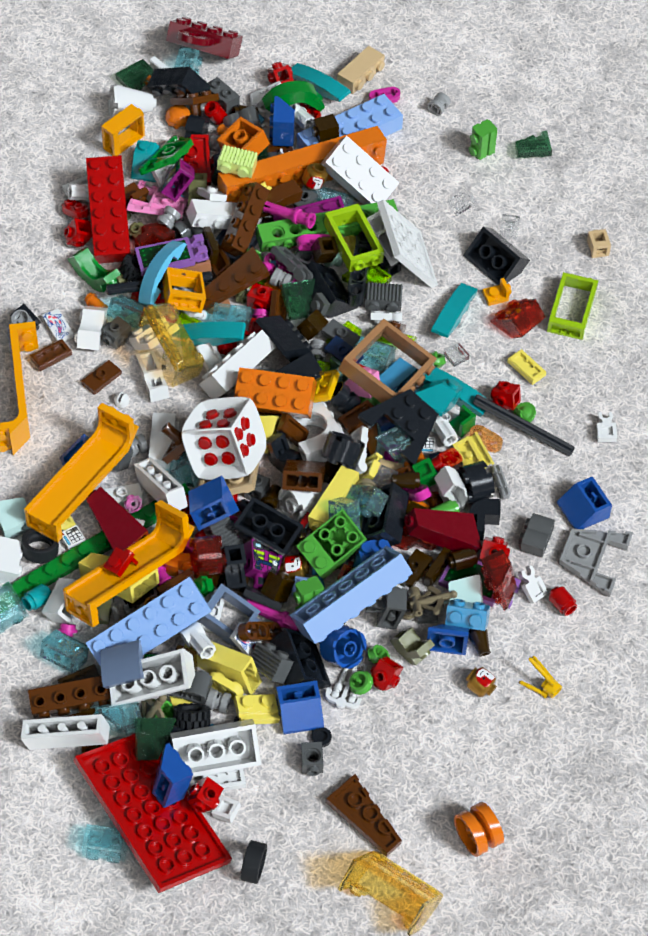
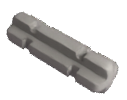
M492 466L491 474L494 477L493 479L502 500L510 498L511 493L507 487L508 484L502 473L501 466Z

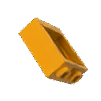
M130 104L101 125L103 149L112 156H118L145 136L144 113L140 108ZM128 125H130V127H129L128 129H126V130H125L124 132H122L121 134H118L120 131H122L124 128H126Z
M168 267L162 280L166 308L202 313L206 301L202 272ZM172 286L192 288L194 292L172 289Z

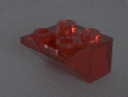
M514 299L507 303L505 309L495 313V317L490 322L509 337L522 338L546 316L536 299Z
M502 549L482 558L483 567L480 569L485 578L483 581L487 590H492L493 592L492 597L497 605L500 604L503 610H506L517 585L512 564Z

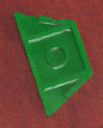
M173 135L138 169L140 174L144 175L167 165L176 164L194 145L191 138L181 136L178 139L176 135Z

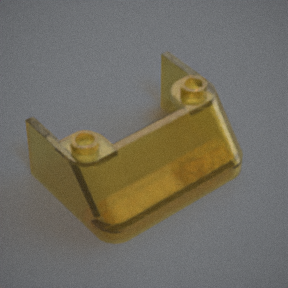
M167 302L150 304L144 307L138 325L141 328L150 324L176 373L171 386H178L199 376L204 358L200 352H197L179 319L176 306Z
M375 851L353 859L338 887L339 891L349 888L350 892L358 897L369 894L403 916L402 922L404 927L408 929L407 935L409 936L422 929L443 898V894L439 890Z

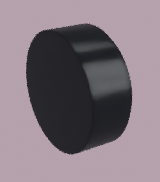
M322 727L312 731V742H322V747H326L331 743L332 734L329 729Z

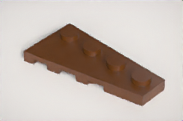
M254 247L205 287L206 301L204 308L206 311L270 276Z
M356 774L326 798L325 803L384 856L387 857L401 845V838L389 821L383 817L380 808L369 797V792L365 787H362Z

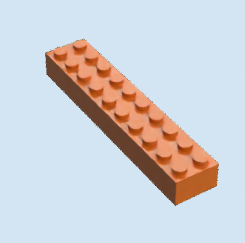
M378 126L259 160L257 161L252 178H242L236 174L219 172L217 188L218 191L227 195L225 202L236 203L239 200L244 184L253 182L261 184L265 181L267 187L274 188L294 179L299 187L302 188L305 185L302 181V175L309 164H321L343 137L348 136L379 165L384 163L387 139ZM328 174L326 181L333 180V178Z

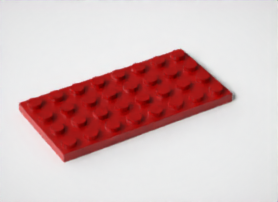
M147 730L77 755L74 757L73 762L157 892L161 893L231 863L232 857L202 812L196 811L187 802L190 796L188 792H186L184 799L166 808L154 796L152 790L162 753L149 736Z

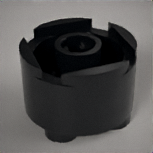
M329 431L321 456L330 463L338 465L340 462L345 464V467L355 470L359 464L365 443L358 439L357 442H354L355 440L349 435Z
M483 460L456 469L466 487L468 494L467 502L470 504L481 499L492 498V493H495L491 472H486L485 468L488 466Z

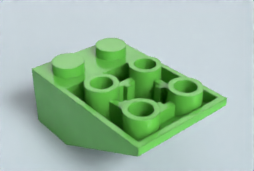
M341 509L296 546L318 575L325 579L338 569L367 539L344 509Z

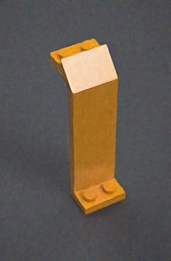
M35 321L9 324L19 414L13 421L0 423V452L12 449L13 455L30 439L20 351L31 352L39 349Z
M104 403L97 407L99 422L94 434L24 508L26 526L57 543L63 538L61 525L128 453L139 426L134 424V419L129 415L123 414L114 407Z
M162 500L156 502L157 523L154 530L127 548L135 554L134 558L139 562L137 566L130 563L121 577L107 571L103 567L105 563L90 571L63 589L66 611L91 627L98 625L97 607L183 552L195 528L189 524L188 514Z

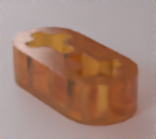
M475 425L470 429V436L474 435L476 431L477 433H482L479 436L489 452L496 453L502 449L503 439L498 434L481 425Z

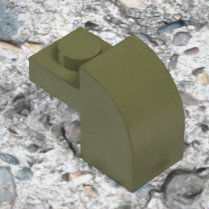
M195 173V178L189 185L188 206L191 199L207 200L197 193L198 187L207 188V173Z
M413 627L403 629L390 640L396 651L412 665L420 663L431 653L430 649L435 646L431 639L421 640Z

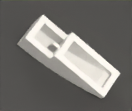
M378 212L369 216L367 220L384 250L386 259L390 266H393L399 261L394 258L383 220Z
M154 350L135 354L150 401L154 402L169 398L168 386Z

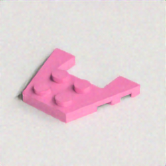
M139 181L138 188L141 189L146 186L149 191L148 195H151L152 198L149 203L131 198L127 211L162 215L164 208L169 205L181 214L180 218H182L188 199L180 196L175 202L162 194L158 186L153 185L149 187L146 185V181Z

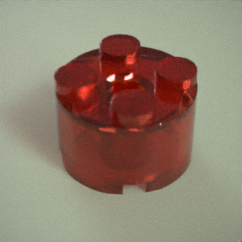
M209 535L191 538L189 547H193V551L190 553V561L193 573L197 574L196 577L223 573V566L226 565V556L224 553H221V536Z

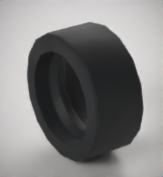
M30 529L23 534L21 550L23 557L28 561L40 564L48 563L58 555L59 542H55L34 529ZM39 541L49 544L50 547L36 549L29 544Z
M253 840L249 842L241 868L240 878L242 881L254 884L259 882L266 859L267 844Z

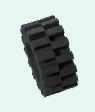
M127 254L119 267L123 278H127L128 282L143 280L144 276L141 275L136 254L134 256L133 254Z
M184 703L183 705L174 706L173 725L177 728L191 730V728L197 729L210 726L211 708L209 706L198 703Z

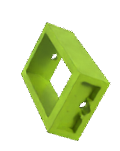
M359 204L325 213L324 226L330 237H335L338 252L349 272L359 271L363 268L383 263L384 250ZM358 221L373 251L353 256L338 226Z
M563 272L549 318L547 332L583 340L599 280ZM565 286L590 292L582 323L556 317Z

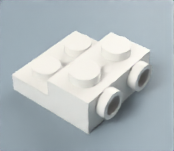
M153 317L146 322L143 328L139 327L132 331L129 342L136 351L151 350L179 329L176 324L166 323L164 318Z

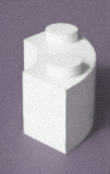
M86 306L80 311L79 320L81 324L74 337L77 348L99 350L101 348L103 338H100L102 328L107 323L108 308Z
M444 466L434 478L439 487L438 492L443 503L448 500H455L458 503L459 510H462L468 501L466 487L459 473L454 468Z

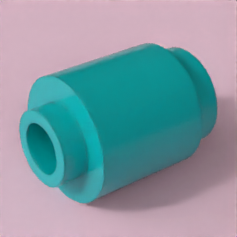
M40 584L24 594L21 598L22 603L28 611L36 610L46 604L52 591L48 586Z

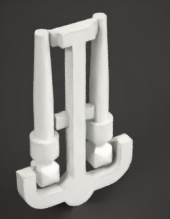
M360 662L353 668L350 677L357 672L358 667L363 668L362 671H367L368 665ZM344 668L333 688L334 691L331 688H327L325 697L328 702L336 704L337 708L356 709L360 706L362 698H359V695L351 691L348 702H346L345 698L350 689V677L347 682L344 681L348 669ZM342 685H344L345 689L342 693V696L339 698V693H341V690L343 688Z

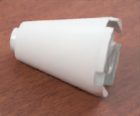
M117 84L110 85L109 94H111V97L108 100V110L111 118L130 104L140 108L143 113L151 112L153 108H156V98L153 97V94Z
M324 482L321 492L283 490L281 488L278 498L279 500L282 499L283 506H280L282 513L300 523L307 512L311 513L329 484Z

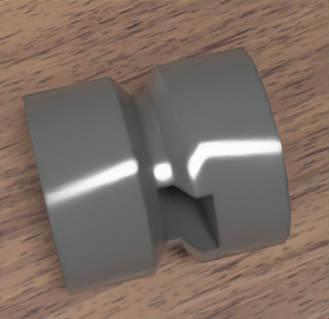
M185 216L183 220L176 221L170 231L174 239L192 238L193 235L201 234L203 228L191 227L188 216Z

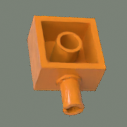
M241 116L229 128L224 124L219 125L217 128V133L221 135L217 139L221 150L223 145H229L233 148L257 152L259 155L270 144L263 129Z

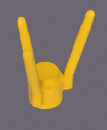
M536 656L529 657L528 660L545 678L541 684L543 690L524 681L519 683L540 694L545 699L548 696L554 698L563 686L552 677Z

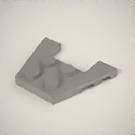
M571 529L559 564L610 597L616 579L597 573L607 544L627 550L633 532L616 533V531H608V533L597 532V530Z

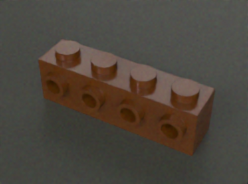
M257 182L244 184L222 241L221 249L233 256L244 255L247 252L270 192L269 189Z
M102 676L28 690L31 713L34 718L38 717V719L50 718V715L58 714L59 716L68 715L73 710H78L79 712L89 711L94 706H99V708L111 706L110 688H103Z

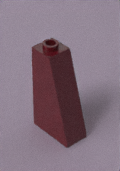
M101 486L97 490H93L88 495V498H86L92 514L113 551L116 547L124 551L125 548L127 549L149 535L148 530Z
M413 508L404 517L405 526L410 536L443 548L446 547L451 551L469 548L474 549L477 553L482 548L473 513Z

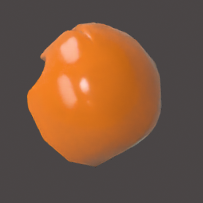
M174 105L166 111L165 121L175 129H179L181 126L185 127L191 112L185 105Z

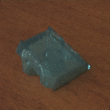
M394 428L375 437L395 462L403 463L406 461L400 455L413 441L402 431Z
M9 581L0 586L1 634L14 624H19L24 618L29 616L27 609Z

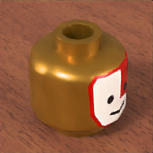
M319 163L309 164L302 175V181L306 188L310 190L321 189L328 176L326 168Z
M302 554L287 555L283 563L280 564V570L288 573L289 578L294 580L295 576L306 577V574H309V562Z
M475 667L466 678V681H468L467 687L479 697H483L486 694L490 696L497 687L494 684L496 677L484 667L478 669Z

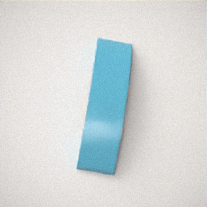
M171 241L155 255L141 283L138 300L140 304L154 305L161 292L157 288L171 260H179L187 245L186 243Z

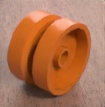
M479 802L470 807V812L464 810L454 816L457 833L473 856L478 857L488 851V846L495 848L504 843L501 825L496 815L486 803Z

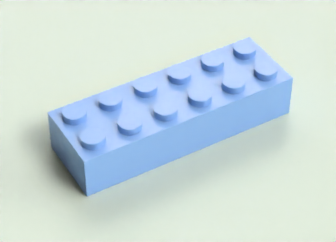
M385 94L334 116L339 124V137L375 126L380 128L384 136H388L401 130L403 125L402 113ZM311 127L297 133L298 149L319 143L317 138L312 135Z
M385 546L290 614V617L303 636L315 644L322 642L332 631L340 629L344 625L343 623L357 617L365 607L372 606L376 599L390 593L397 584L405 582L413 572L401 553Z
M188 577L86 642V645L100 667L101 650L128 642L141 640L143 655L212 612V609L192 578Z

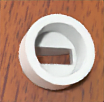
M119 392L114 397V403L117 407L124 408L129 404V397L126 393Z

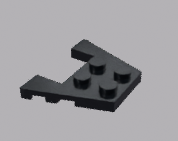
M409 389L361 412L358 415V419L371 429L385 416L413 441L400 455L412 466L416 464L439 414Z

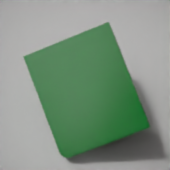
M462 405L459 415L449 423L456 434L462 438L475 428L476 415L465 405Z
M429 457L412 465L414 471L420 474V484L428 485V487L436 484L434 478L438 473Z

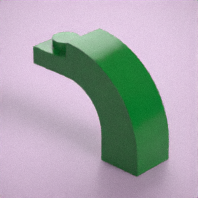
M305 81L282 83L272 88L262 98L265 109L270 111L271 103H274L275 96L280 97L289 106L295 103H306L320 112L325 108L322 101L323 97L316 92L313 84Z
M88 247L79 250L68 258L69 263L79 277L94 290L105 292L106 285L118 283L116 278L121 275L117 268L112 270L104 269L95 260Z

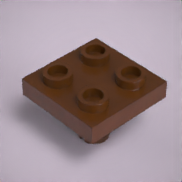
M211 90L201 91V94L197 92L188 95H177L175 98H170L171 105H190L191 114L202 116L200 104L219 100V94L211 93Z
M167 422L161 429V432L168 436L172 442L162 460L169 464L173 460L177 461L185 451L182 441V430H177L170 422Z

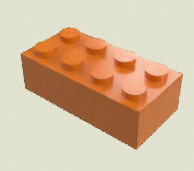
M239 367L234 397L250 398L258 412L279 415L288 413L290 416L311 419L317 381L314 377Z

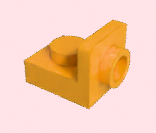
M504 278L500 279L499 285L482 289V294L488 306L509 301V296L512 293L510 284H507Z

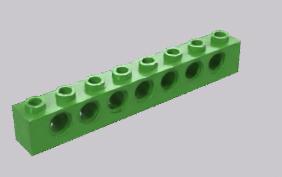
M394 199L386 201L398 211ZM377 202L360 205L366 218L379 210ZM326 212L316 214V221L311 229L306 228L302 224H293L289 219L258 224L255 235L260 251L270 252L273 246H282L287 249L297 246L296 239L304 234H329L324 226ZM358 221L338 226L343 237L357 236L362 231Z

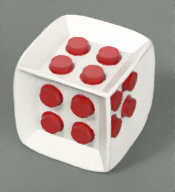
M247 397L214 398L200 402L192 410L182 427V441L188 460L195 475L200 479L213 480L221 475L224 479L245 477L255 469L266 449V435L254 402Z

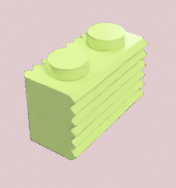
M223 145L217 160V170L225 174H236L242 178H252L257 166L258 153Z

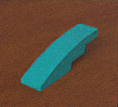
M300 63L295 64L291 68L293 79L313 84L316 92L324 98L340 102L351 93L350 89L337 80L314 68Z
M461 283L442 309L431 332L448 338L460 324L462 316L468 310L470 302L476 296L478 289Z
M219 321L177 325L179 330L172 334L171 343L175 346L185 343H191L194 346L210 343L212 346L242 341L244 339L246 323Z
M437 367L429 376L425 375L424 384L447 378L457 381L464 388L456 404L459 407L465 405L479 417L485 413V410L473 404L477 394L483 395L463 381Z

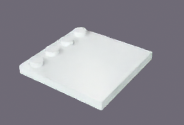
M384 199L377 202L378 214L383 220L394 258L431 288L436 287L438 283L421 231Z

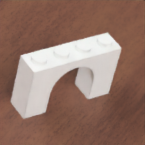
M322 401L313 403L311 419L292 416L302 426L315 425L325 430L316 437L298 443L303 461L326 462L327 459L321 456V452L328 432L336 431L344 434L341 424L335 421L333 412L329 411L326 402Z

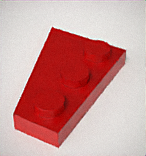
M191 134L190 138L194 145L185 154L183 161L191 165L195 173H207V185H211L209 135Z

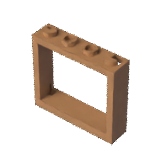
M383 318L343 359L338 370L382 403L409 389L414 392L415 386H420L425 380V375L429 376L435 369L434 363L437 358ZM381 336L422 366L397 393L356 363Z

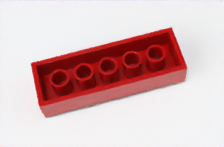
M122 156L86 158L95 260L99 264L122 262L127 254H131Z

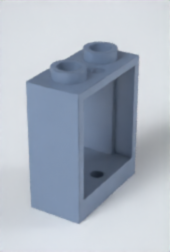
M222 583L208 601V605L213 610L222 597L250 617L247 622H258L260 620L257 618L261 612L259 609ZM210 613L198 620L199 623L221 639L236 647L235 643L229 638L233 630Z

